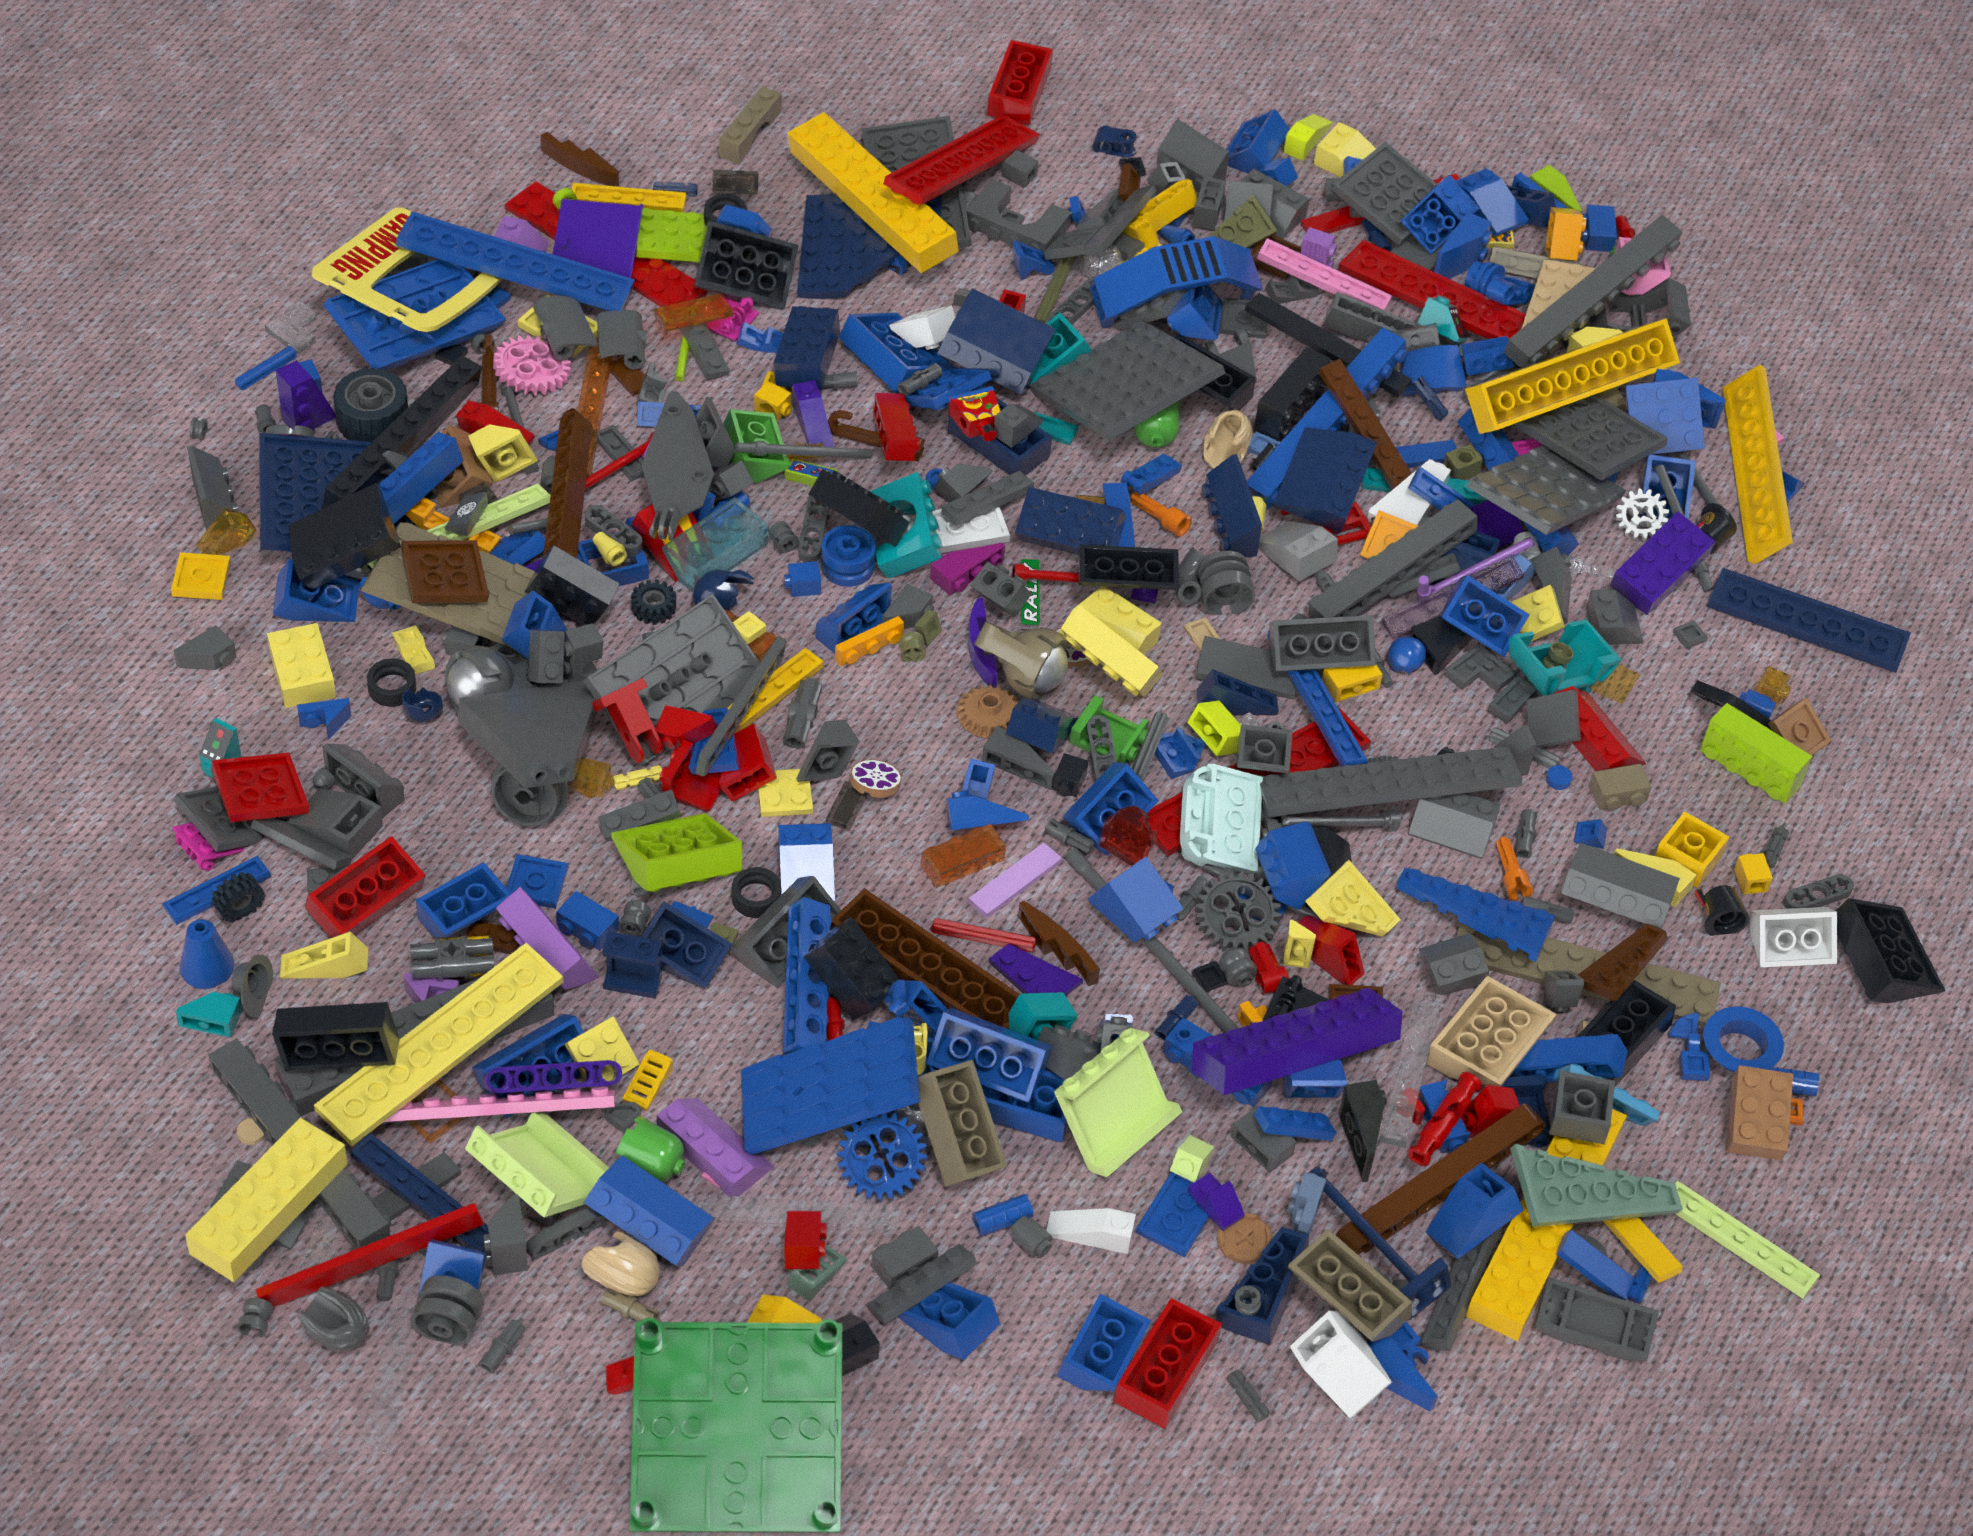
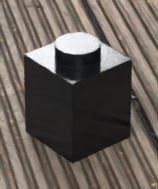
M1064 753L1054 774L1052 790L1057 791L1062 796L1077 797L1087 775L1088 760Z

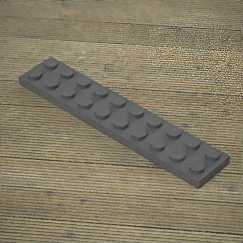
M1509 746L1334 768H1321L1310 771H1296L1277 775L1271 774L1261 776L1263 777V782L1260 783L1262 800L1268 817L1518 787L1522 786V776Z

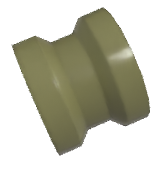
M908 632L900 637L901 658L905 662L922 661L926 657L925 641L922 634Z

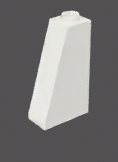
M1429 459L1421 466L1447 484L1451 470L1446 468L1445 465ZM1415 472L1370 508L1367 520L1371 527L1378 510L1418 525L1423 516L1428 515L1433 505L1408 489Z

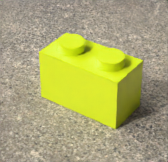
M1220 701L1198 703L1187 723L1216 756L1236 753L1241 728L1240 723Z

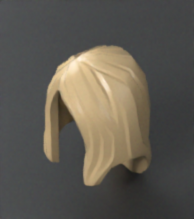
M1237 410L1225 411L1213 421L1204 439V461L1211 468L1214 469L1232 454L1238 455L1240 463L1244 459L1252 440L1253 430L1251 422L1242 412Z
M616 1231L613 1237L622 1241L621 1244L615 1247L595 1246L583 1257L582 1268L586 1275L606 1288H610L630 1297L644 1296L657 1285L659 1266L656 1255L647 1246L622 1232Z

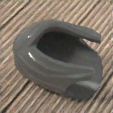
M320 1287L317 1291L318 1295L312 1300L305 1312L301 1311L299 1315L300 1321L309 1336L332 1350L353 1351L361 1347L368 1337L367 1334H369V1323L365 1312L344 1291Z

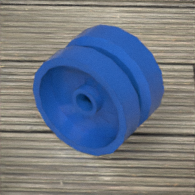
M853 525L835 527L827 532L822 539L821 570L824 576L834 584L847 587L861 585L868 581L873 575L875 567L876 542L873 536L867 530Z

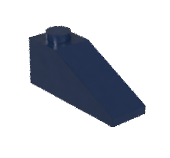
M1506 185L1528 217V224L1537 226V228L1547 227L1550 208L1556 207L1553 193Z
M1214 669L1209 672L1196 689L1198 703L1220 701L1232 715H1276L1279 712L1275 694Z

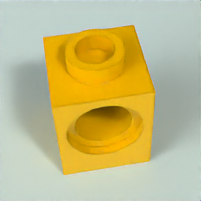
M767 381L754 394V410L757 412L774 413L778 422L783 416L787 417L792 410L791 393Z

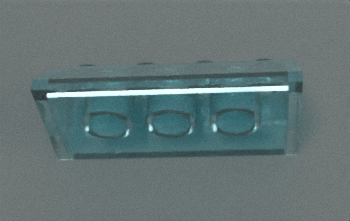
M734 497L664 545L662 550L677 579L693 592L695 584L705 573L716 569L730 571L768 545L769 525Z

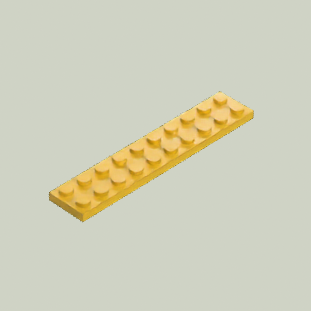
M1761 364L1722 387L1747 560L1754 564L1793 543L1766 368Z

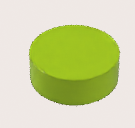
M563 188L555 193L553 203L560 210L562 199L577 200V196L572 189Z

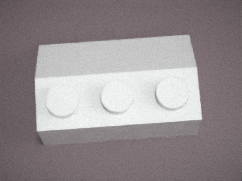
M1828 907L1750 910V934L1760 967L1837 964L1836 911Z

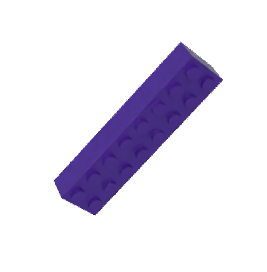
M1364 988L1352 994L1341 995L1326 1002H1318L1313 1006L1299 1008L1287 1014L1276 1015L1261 1022H1253L1248 1026L1230 1029L1225 1033L1208 1036L1205 1039L1193 1042L1192 1072L1222 1095L1234 1093L1400 1040L1403 1011L1374 990Z

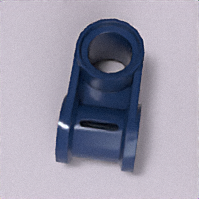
M1101 126L1097 130L1092 147L1096 153L1103 152L1105 155L1130 158L1136 153L1134 142L1137 135L1130 129Z

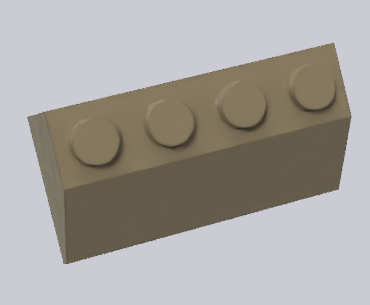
M1329 1229L1288 1265V1268L1372 1342L1393 1335L1411 1318L1412 1301Z

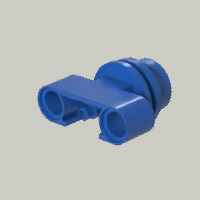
M1476 261L1469 268L1465 278L1466 287L1503 305L1528 303L1535 289V284L1518 277L1506 276L1504 266L1493 262L1482 263Z

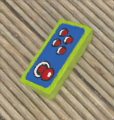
M792 458L789 468L784 473L786 480L813 486L823 469L831 474L834 470L839 471Z

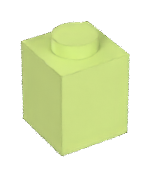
M1189 1135L1179 1146L1170 1171L1192 1182H1196L1205 1172L1214 1146Z

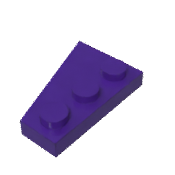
M1007 944L989 958V963L1022 993H1064L1067 996L1083 984L1082 978L1010 944Z

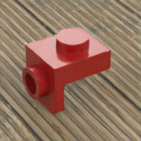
M634 1356L606 1365L607 1392L611 1395L634 1389Z

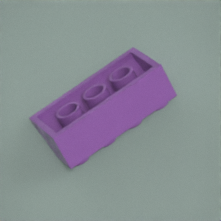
M521 887L496 907L502 915L499 921L508 931L514 929L517 933L514 936L515 940L521 946L527 943L563 976V983L561 985L565 989L587 984L599 978L547 914Z
M698 1098L676 1099L656 1115V1124L676 1135L683 1143V1156L702 1173L708 1174L733 1201L774 1168V1165L760 1153L750 1155L744 1151L745 1140Z

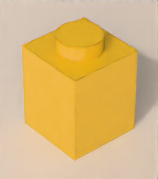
M1749 853L1738 857L1734 872L1742 894L1768 892L1773 877L1764 853Z

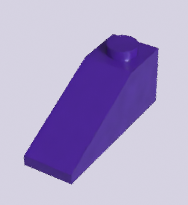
M815 380L792 384V405L808 446L834 447L824 404Z

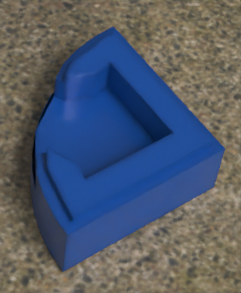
M559 430L538 438V443L546 449L556 451Z
M1699 1013L1687 1014L1677 1019L1671 1026L1668 1037L1688 1039L1689 1033L1697 1034Z

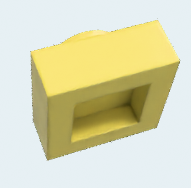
M750 611L733 622L747 644H750L766 632L767 625Z

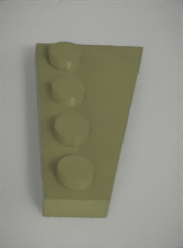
M1252 194L1243 205L1239 206L1227 220H1224L1207 237L1216 236L1249 249L1275 235L1277 229Z

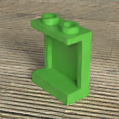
M1095 695L1071 728L1070 744L1091 753L1087 723L1093 716L1101 715L1109 720L1117 763L1127 764L1128 761L1133 762L1138 754V746L1143 743L1148 731L1149 720L1143 719L1140 725H1137L1103 709L1104 699ZM1096 725L1098 738L1102 737V728L1100 725ZM1099 746L1095 751L1099 755H1106L1110 750L1106 746Z

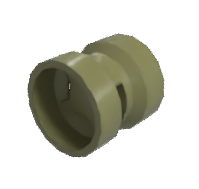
M1554 642L1548 650V655L1543 658L1541 663L1546 669L1562 666L1566 670V664L1570 663L1574 656L1573 650L1562 642Z

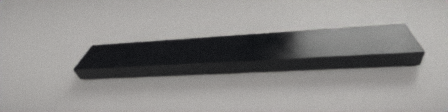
M1258 293L1245 305L1246 312L1311 349L1331 358L1333 361L1341 359L1346 368L1362 351L1261 293ZM1393 369L1389 378H1384L1379 387L1399 397L1411 386L1412 379Z

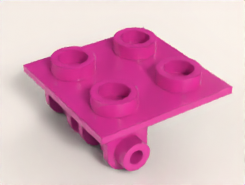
M719 294L697 320L704 319L710 331L736 341L743 322L751 324L758 316L759 311L753 309V300L750 297L742 298L740 303Z
M192 822L172 827L176 833V843L185 850L187 855H190L192 860L196 859L195 862L201 870H212L215 858L240 853L245 850L243 847L216 852Z

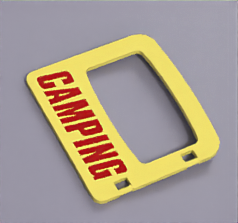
M400 207L389 211L312 268V277L340 290L341 293L389 317L402 321L403 324L413 329L425 332L435 331L475 305L503 280V278L482 272L456 295L424 314L418 313L374 291L372 288L386 274L417 253L396 246L397 237L411 211ZM338 280L344 283L345 285H341L335 281ZM399 311L407 316L405 317L397 312Z

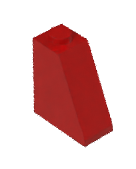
M754 723L734 733L740 770L721 773L719 785L731 801H736L777 778L766 739Z
M1308 914L1298 922L1316 934L1311 961L1342 985H1353L1365 974L1354 932L1324 922Z

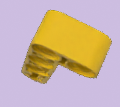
M1189 179L1178 181L1149 200L1123 230L1124 235L1143 242L1147 249L1155 247L1159 243L1157 231L1196 206L1198 198L1192 181Z

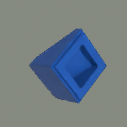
M1602 819L1577 822L1574 843H1583L1604 849L1607 828Z

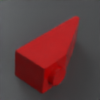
M468 400L456 414L459 428L470 434L488 425H495L519 430L528 445L535 438L533 433L486 404Z

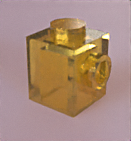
M1767 666L1758 683L1756 692L1771 697V700L1776 702L1774 709H1777L1781 700L1786 701L1792 687L1788 685L1791 675Z
M582 757L573 781V791L580 792L590 798L595 796L603 798L606 790L610 791L613 786L614 775H611V764Z

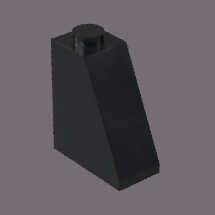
M1441 616L1412 626L1410 637L1416 638L1423 643L1426 649V660L1424 662L1434 675L1439 674L1472 640L1471 636L1445 621Z

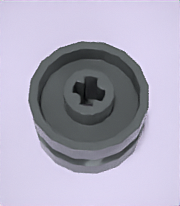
M449 1276L427 1278L419 1294L420 1300L412 1312L411 1324L419 1333L431 1340L452 1345L468 1343L472 1339L476 1328V1320L480 1317L485 1304L483 1295L471 1284L458 1278Z

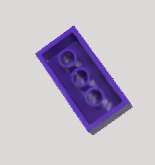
M1678 511L1615 572L1610 586L1633 603L1636 608L1648 615L1710 555L1715 541Z

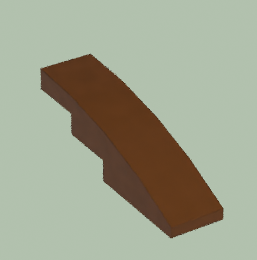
M548 131L540 135L541 151L557 163L594 182L606 186L619 187V171L593 149L588 148L582 151L569 139L561 143Z
M1025 901L1020 902L1018 918L1030 936L1036 938V944L1043 955L1054 952L1066 971L1076 967L1088 986L1098 983L1100 968L1087 951L1064 928L1045 913Z

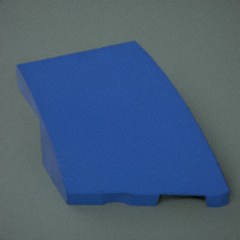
M1440 345L1409 351L1402 362L1403 368L1400 373L1411 378L1412 383L1423 376L1434 393H1440L1443 390L1463 391V386L1467 385L1458 345ZM1410 386L1400 396H1415L1417 393Z

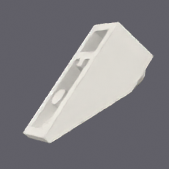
M1110 1208L1051 1211L1046 1231L1055 1239L1128 1254L1136 1214Z

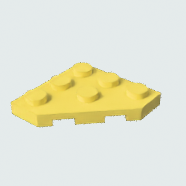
M1350 860L1335 871L1306 900L1307 904L1324 922L1381 937L1401 920Z

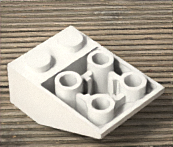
M1329 1310L1290 1346L1303 1369L1349 1418L1359 1413L1392 1383L1359 1330L1337 1311Z

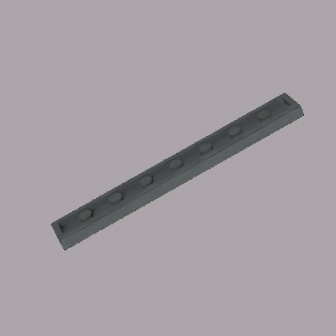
M780 636L776 638L700 752L696 774L704 777L708 773L784 657L787 643L785 638Z

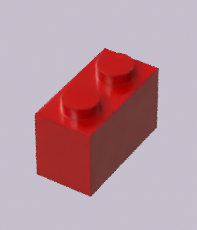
M787 1211L784 1243L785 1269H820V1258L826 1257L827 1223H822L821 1211Z

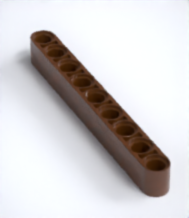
M575 408L568 409L560 419L543 559L553 546L558 547L577 559L592 423Z
M1527 1103L1522 1104L1361 1215L1387 1240L1447 1199L1458 1180L1480 1163H1483L1489 1169L1512 1154L1510 1148L1514 1144L1524 1146L1536 1138L1544 1130L1546 1123ZM1352 1221L1344 1225L1335 1235L1357 1255L1362 1252L1367 1253L1376 1247Z

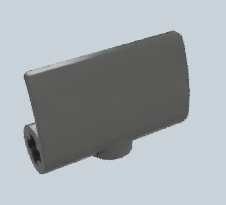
M548 296L539 298L534 303L533 308L539 320L542 339L549 342L556 359L566 360L572 357L575 352V345L598 347V343L582 308L576 299L568 296Z
M625 309L599 313L597 315L599 358L624 355V363L628 368L639 369L645 364L647 332L643 330L641 314L635 310Z

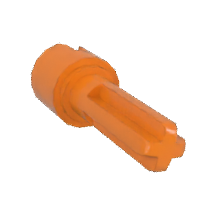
M1135 492L1131 495V503L1159 519L1162 527L1167 531L1182 537L1190 529L1192 517L1176 507L1167 508L1144 493L1140 495Z
M1502 836L1495 844L1506 873L1503 877V883L1507 895L1511 901L1518 900L1516 891H1521L1523 899L1525 895L1530 897L1533 894V888L1528 873L1520 869L1510 839Z

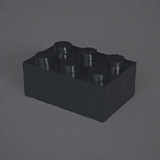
M553 546L536 568L525 592L529 594L535 591L550 602L557 612L564 614L583 626L596 623L609 606L619 583L558 547Z
M852 917L833 927L804 956L853 1020L872 1011L887 996L891 984L900 980L899 976Z

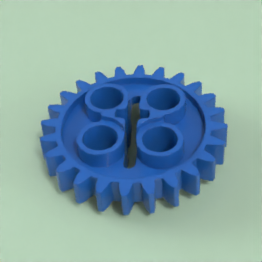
M894 1112L891 1119L888 1118L887 1113L881 1115V1118L874 1116L869 1121L867 1119L862 1120L860 1126L852 1123L851 1125L854 1129L852 1133L849 1131L843 1132L848 1140L839 1141V1145L845 1151L837 1152L838 1158L844 1159V1161L837 1165L839 1169H847L841 1176L843 1180L851 1178L847 1184L850 1189L858 1186L856 1190L857 1195H861L866 1191L868 1200L876 1194L879 1202H882L884 1195H888L889 1199L894 1201V1193L898 1192L903 1198L905 1197L903 1191L905 1187L911 1191L914 1190L911 1183L912 1180L922 1181L917 1172H926V1167L920 1164V1162L928 1161V1156L920 1152L925 1151L927 1145L919 1143L924 1138L922 1133L914 1134L917 1130L916 1124L907 1127L909 1121L907 1117H904L899 1122L897 1112ZM887 1132L896 1134L895 1140L891 1143L881 1141L882 1136ZM871 1135H875L883 1153L886 1155L895 1173L894 1178L889 1176L882 1160L879 1158L870 1139ZM868 1145L871 1147V1151L867 1156L857 1155V1150L860 1146ZM900 1156H905L909 1159L905 1167L897 1168L894 1166L895 1160ZM875 1169H880L884 1172L880 1180L872 1181L869 1179L870 1173Z

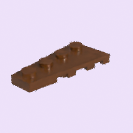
M1646 923L1578 974V976L1584 979L1583 989L1616 1002L1668 940L1667 932Z

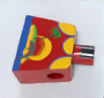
M993 386L950 396L949 415L967 437L972 438L981 435L984 441L995 439L997 436L994 429L995 415L1000 412Z

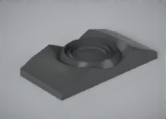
M1548 1277L1535 1328L1557 1340L1569 1344L1593 1347L1606 1355L1618 1359L1647 1361L1659 1311Z

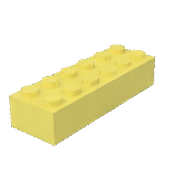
M299 1118L185 1234L189 1254L232 1282H235L347 1165L345 1145L304 1119Z

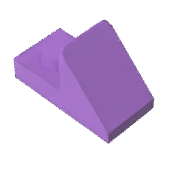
M405 973L404 975L405 991L414 1003L459 986V981L444 978L440 980L437 977L412 979L411 973Z

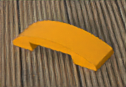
M424 497L406 513L408 518L426 531L450 520V518L435 511L436 503ZM485 530L464 540H477L479 552L484 551L490 554L501 541V537Z

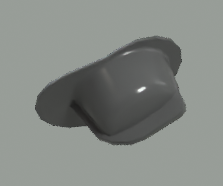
M256 955L250 962L241 963L236 967L232 976L233 994L236 997H240L244 1010L252 1018H257L262 1014L267 994L273 981L272 964L268 957L264 955Z

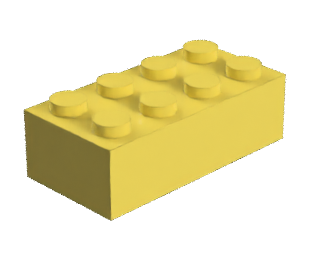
M1081 605L1078 606L1061 628L1065 634V639L1076 651L1080 648L1083 649V654L1095 666H1098L1099 663L1104 666L1102 669L1116 682L1120 678L1123 681L1122 685L1125 686L1124 688L1135 697L1138 694L1145 697L1163 675L1159 666Z

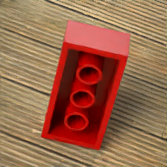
M1010 40L988 96L987 116L997 118L1005 114L1019 123L1030 125L1051 71L1052 48Z
M391 836L307 896L304 908L330 938L348 932L357 935L420 890L426 874Z
M1170 1298L1118 1382L1114 1403L1166 1429L1218 1343L1222 1323Z

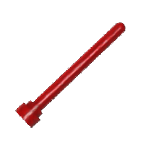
M654 431L650 433L648 441L587 477L585 490L644 455Z
M1013 564L1011 577L1014 578L1017 575L1025 582L1029 580L1077 583V573L1029 570V567H1025L1024 564Z

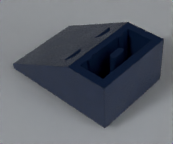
M1477 531L1441 557L1454 553L1460 570L1463 571L1497 554L1500 539ZM1491 568L1472 578L1484 584ZM1441 578L1436 581H1433L1432 584H1430L1429 586H1433L1447 578ZM1455 586L1437 594V596L1448 599Z

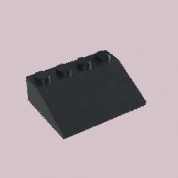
M709 221L703 234L694 287L738 299L750 297L753 303L785 310L799 245Z
M378 483L288 525L292 560L299 580L311 590L401 548Z
M1848 898L1835 910L1837 912V935L1844 947L1845 954L1849 957L1854 967L1855 974L1859 977L1865 989V994L1871 1001L1888 1004L1946 991L1903 907Z

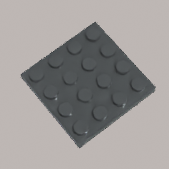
M1384 142L1333 183L1331 190L1396 244L1400 245L1412 235L1400 220L1437 183L1388 143Z

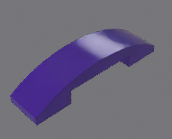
M978 598L970 615L969 653L981 679L988 686L991 684L992 687L996 688L998 673L994 655H984L983 649L974 645L986 622L983 598Z

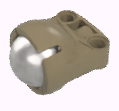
M985 622L974 643L977 647L998 656V661L1003 664V671L1008 683L1024 698L1040 699L1043 696V692L1054 689L1063 681L1068 670V659L1065 650L1068 648L1069 643L1061 633L1053 629L1039 627L1019 633L1017 631L1010 632L1000 626Z

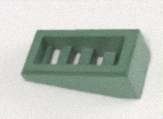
M827 1245L826 1255L829 1257L826 1256V1258L832 1261L833 1264L829 1265L820 1258V1267L825 1269V1271L820 1269H795L790 1273L788 1287L809 1302L847 1263V1258ZM807 1273H812L814 1276H816V1278H812Z

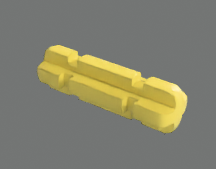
M658 765L650 767V770L645 768L627 772L625 776L623 774L613 776V785L616 790L626 789L627 786H630V788L638 786L639 781L646 777L654 782L660 781L662 767Z

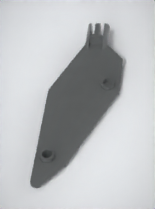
M675 391L670 392L667 396L642 463L643 474L655 511L649 535L652 538H656L658 532L659 539L664 540L667 535L669 540L673 539L681 517L703 507L714 477L693 409Z

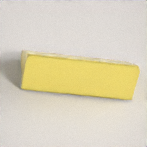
M1294 920L1289 922L1283 964L1308 968L1316 934Z

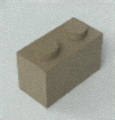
M1641 764L1593 772L1589 784L1599 810L1607 808L1609 810H1616L1621 806L1630 804L1639 806L1647 802L1652 788Z

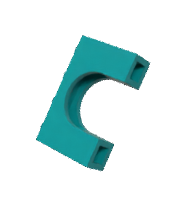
M915 472L870 491L890 503L889 509L893 505L905 512L904 515H916L914 524L901 537L896 547L889 543H884L875 549L878 567L886 578H894L942 558L940 548L943 547V544L936 532L939 529L936 517L933 515L935 505L929 496V493H932V489L927 479L923 480L920 474Z

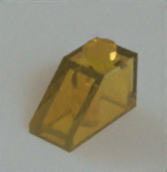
M224 508L196 545L202 554L223 555L245 546L257 530L246 514Z

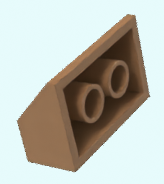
M449 425L442 433L456 438L463 462L437 485L438 495L436 498L441 508L459 504L465 496L486 492L493 485L487 470L477 457L468 437L470 433L452 425Z

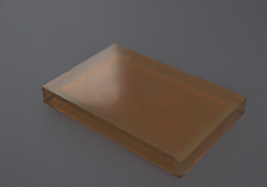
M721 294L653 309L655 318L665 332L734 316L732 307Z

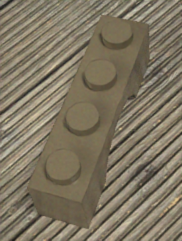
M763 86L758 90L719 138L720 158L738 165L749 153L754 136L763 123L771 125L781 113L782 93Z

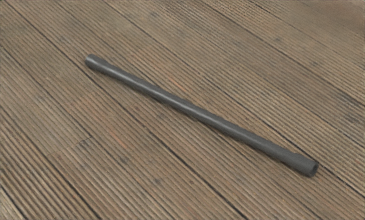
M1077 848L1067 853L1066 860L1096 891L1107 884ZM1153 936L1148 941L1144 937L1140 939L1224 1032L1230 1029H1238V1026L1156 936Z

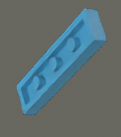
M1570 1064L1557 1069L1554 1080L1557 1081L1561 1070L1602 1078L1584 1071V1068L1577 1064ZM1614 1088L1612 1109L1627 1115L1626 1119L1641 1126L1658 1120L1660 1111L1651 1107L1648 1102L1632 1097L1622 1088Z

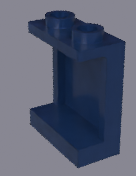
M608 931L602 950V955L606 957L607 973L603 982V989L656 999L662 980V941Z
M1544 1075L1508 1077L1501 1087L1513 1088L1519 1105L1527 1103L1546 1123L1544 1130L1525 1145H1534L1537 1148L1547 1146L1551 1143L1554 1135L1549 1134L1550 1122L1543 1097L1545 1087Z

